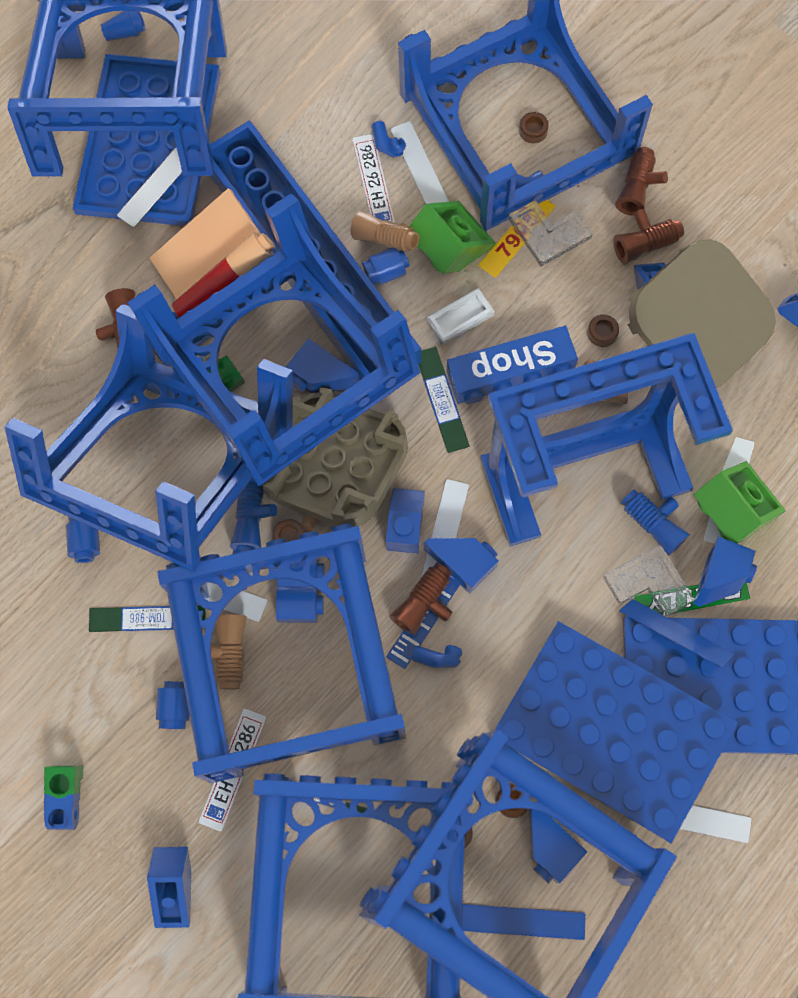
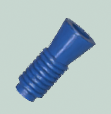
M253 478L237 499V522L229 546L233 550L241 547H252L253 550L262 548L259 522L261 518L273 517L278 513V508L274 503L262 505L264 490L261 485L258 486Z
M634 489L621 501L625 506L624 511L631 518H634V521H637L647 533H651L667 557L678 549L690 536L688 532L667 519L679 507L678 502L674 498H669L660 507L656 508L657 506L653 505V502H650V499L643 492L638 493Z

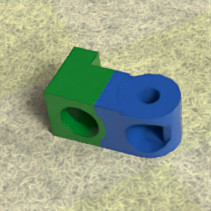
M53 765L44 767V823L46 829L75 830L79 821L81 779H83L84 765Z

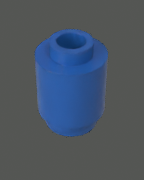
M389 248L368 257V261L362 263L364 271L373 285L377 283L382 285L406 275L405 268L410 267L405 252L402 250L398 251L396 248Z
M69 517V523L66 524L68 557L74 558V561L77 563L94 561V557L100 555L99 530Z
M165 681L164 688H157L156 720H159V729H186V721H189L190 715L184 682Z

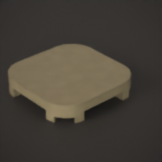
M708 239L699 240L679 250L680 253L642 288L632 294L629 298L631 302L629 307L630 323L627 325L633 335L638 333L648 346L695 333L715 386L718 388L767 343L773 334L776 320L774 308L769 299L733 253L722 243Z
M320 387V392L308 394L301 399L299 396H296L293 400V427L336 398L333 396L332 389ZM368 409L261 486L268 498L282 506L334 526L351 524L352 527L360 526L369 521L378 511L406 458L408 442L405 427L398 419V415L390 410H387L386 414H382Z

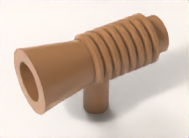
M359 211L351 223V236L354 240L375 241L378 244L405 252L415 250L419 244V233L404 223L398 224L387 220L382 221L365 211Z
M220 615L216 623L219 645H211V656L218 659V669L216 670V677L218 678L216 681L220 683V689H240V683L243 681V646L241 644L247 619L245 615Z

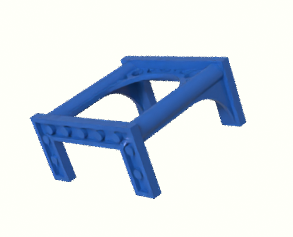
M38 0L39 6L19 97L9 98L7 106L32 177L62 176L64 167L52 131H173L183 176H213L214 164L201 100L207 57L227 56V45L219 0ZM113 11H140L163 19L172 26L179 37V52L173 96L171 98H49L57 58H85L86 49L79 24L87 19Z
M528 0L526 16L518 20H511L504 27L494 32H487L479 39L467 45H460L453 52L432 60L431 38L425 29L416 34L407 35L402 41L398 42L400 96L405 103L413 102L480 209V223L485 231L632 157L638 148L641 147L653 103L647 95H644L619 108V112H617L578 54L566 28L559 0ZM533 40L537 46L536 50L530 55L524 54L521 46ZM515 49V52H514V53H512V54H506V53H508V52H510V51H512V50ZM543 49L546 50L545 56H547L549 59L540 58V56L543 53ZM506 63L532 64L551 72L563 82L605 145L515 190L517 172L510 163L489 173L465 136L458 114L460 99L469 83L489 68ZM466 74L465 77L458 79V77ZM450 83L457 90L448 94L440 92L437 87ZM445 102H451L452 106L446 109Z
M292 193L284 199L277 201L265 211L280 251L264 259L261 264L246 274L239 276L234 282L219 292L212 294L209 299L194 309L187 311L177 320L162 292L156 285L139 293L127 303L164 364L167 362L171 364L237 450L249 474L258 486L420 374L406 318L399 310L379 323L371 317L338 280L317 251L300 202ZM295 276L296 283L294 287L288 291L282 290L281 285ZM304 285H306L307 289H310L308 292H301ZM275 301H304L328 312L377 369L273 441L262 418L255 409L246 414L223 384L218 368L219 351L231 327L253 309ZM207 335L214 337L213 342L207 346L195 345V343ZM210 354L209 359L203 362L202 356Z
M122 304L115 311L119 347L111 371L96 397L46 451L41 429L15 418H12L4 426L20 496L193 571L200 562L199 547L252 477L237 450L174 368L155 362L152 344L130 307ZM263 359L257 366L258 402L232 392L230 393L246 414L255 409L274 441L293 428V370ZM145 390L158 394L159 397L149 399L143 393ZM134 396H136L137 403H131L134 402ZM177 408L201 415L220 430L227 445V456L222 469L196 502L194 494L164 481L155 491L159 523L63 482L67 475L115 423L131 414L147 409Z
M691 333L488 393V401L495 419L490 453L481 455L480 460L509 546L511 547L541 537V532L528 496L558 486L553 469L640 443L662 501L693 490V485L674 438L673 418L678 402L695 445L728 436L732 433L733 428L696 335ZM651 386L646 398L631 411L544 437L541 436L536 422L538 419Z
M351 524L338 525L332 528V532L320 535L319 532L315 531L301 534L298 540L286 542L285 539H276L267 542L266 547L254 550L252 547H241L233 550L232 555L220 557L218 554L206 555L200 558L199 564L193 571L175 563L168 564L165 570L157 571L159 584L168 595L198 759V761L192 762L195 777L212 784L244 776L243 769L370 739L375 746L406 738L402 714H398L364 567L366 558L359 526L352 527ZM320 557H327L330 560L328 572L321 578H313L310 574L313 562ZM305 560L301 571L294 572L290 569L292 563L299 565ZM269 569V573L266 576H261L260 570ZM339 573L340 579L335 581L340 588L332 590L328 587V583ZM233 576H237L239 582L235 586L229 587L222 580L224 578L234 580ZM274 579H290L317 588L335 604L345 622L367 722L229 753L211 656L212 635L219 616L235 596L248 587L260 582ZM206 583H214L221 588L223 596L219 601L210 602L205 599L210 598ZM341 597H344L345 603L340 600ZM198 605L204 609L211 610V616L202 620L203 611L198 612ZM202 628L206 629L204 636L202 633Z
M498 729L488 733L483 732L480 736L475 735L471 740L469 738L466 739L456 755L460 760L455 766L458 769L451 780L455 783L448 796L444 793L440 796L432 808L431 812L435 816L428 827L422 825L413 837L411 844L415 847L407 859L401 857L393 868L390 876L394 880L391 885H378L377 888L371 887L366 892L359 904L363 908L359 916L370 924L384 929L391 928L488 998H549L485 953L466 936L454 916L448 892V875L453 854L460 840L474 824L494 812L510 808H525L544 813L560 822L619 864L612 878L623 886H631L566 997L597 998L677 856L666 848H652L508 746L506 741L509 737ZM488 776L497 780L501 790L500 799L494 804L487 801L482 790L483 782ZM509 782L515 785V787L512 790H517L522 793V795L517 800H512L509 797ZM474 793L479 803V808L474 814H471L467 810V805L472 806V795ZM530 797L535 799L536 802L530 801ZM457 818L459 819L460 825L455 823ZM450 830L456 832L457 836L454 841H450L447 838ZM441 844L445 846V849L438 848ZM432 860L439 862L440 869L435 876L429 874L422 875L423 871L433 867V864L430 863ZM430 882L438 887L439 895L431 903L421 904L413 897L415 888L422 883ZM439 908L444 911L442 923H439L434 915L432 919L425 915ZM451 928L454 935L449 933L447 930Z
M264 774V780H254L253 794L259 797L245 990L238 994V998H375L287 993V987L279 986L285 887L290 865L299 848L314 832L331 822L344 818L365 817L380 820L395 827L412 841L417 831H412L408 826L411 814L420 808H426L431 812L443 793L448 796L455 783L442 782L441 788H427V781L406 780V787L392 786V780L371 779L370 785H357L356 778L335 777V783H321V776L300 775L299 782H294L283 774ZM314 799H319L325 806H330L329 802L333 803V813L322 814L319 805ZM342 800L351 801L349 809ZM303 802L311 807L314 813V821L311 825L302 826L294 819L292 808L296 803ZM363 802L367 805V810L364 813H359L357 805ZM373 802H382L378 806V808L374 810ZM406 803L411 804L405 809L401 818L390 816L389 809L393 805H395L397 810L401 809ZM431 812V816H432L431 821H432V819L434 818L435 814ZM457 818L455 823L460 825L459 819ZM286 823L291 829L298 832V837L293 842L286 841L290 831L285 832ZM450 830L447 834V838L450 841H454L456 839V832L454 830ZM465 835L455 849L448 875L449 899L454 916L461 929ZM441 844L438 849H445V846ZM285 849L288 853L283 859V851ZM436 860V866L433 865L431 869L427 870L429 875L435 876L440 869L439 862ZM430 883L431 903L439 895V889L433 883ZM441 908L429 913L430 919L434 915L438 922L442 923L444 911ZM449 928L447 931L454 935L452 929ZM428 955L426 998H461L460 978Z

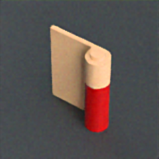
M228 188L150 257V260L176 298L172 303V307L180 318L187 311L194 309L209 299L212 294L219 292L234 282L239 276L246 274L261 264L264 259L274 255L272 250L275 246L267 235L260 233L232 190Z

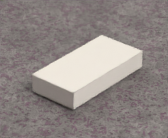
M477 288L428 316L427 323L441 344L445 345L493 317L495 311L480 289Z

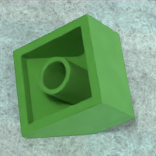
M460 201L425 204L409 225L415 232L419 233L420 239L417 248L424 251L430 258L432 266L439 272H442V274L461 271L496 244Z
M747 461L721 471L693 494L698 500L700 509L710 516L718 526L720 535L724 539L737 544L786 512Z

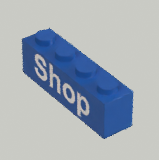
M565 325L447 359L446 372L457 404L463 402L474 404L481 401L488 393L576 368L578 357Z

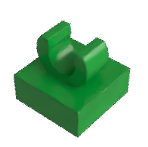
M227 355L218 359L220 378L227 390L232 392L245 383L244 378Z

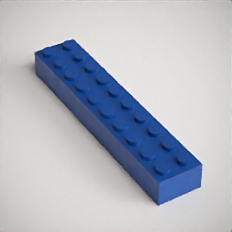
M250 120L210 144L214 164V172L211 178L222 193L228 188L232 190L260 233L267 235L273 242L275 248L272 251L274 254L280 251L265 211L277 201L284 199L292 193L300 202L314 246L338 280L377 323L394 313ZM295 276L287 281L292 288L296 283ZM304 285V288L301 292L310 291V289H307L306 285ZM302 301L347 364L358 372L359 380L377 369L328 312L314 304ZM410 334L419 364L421 363V347Z

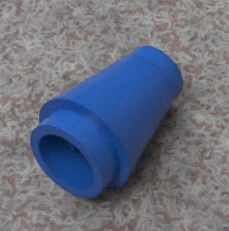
M122 11L105 23H102L101 30L105 39L110 41L140 36L141 32L146 31V26L140 11Z

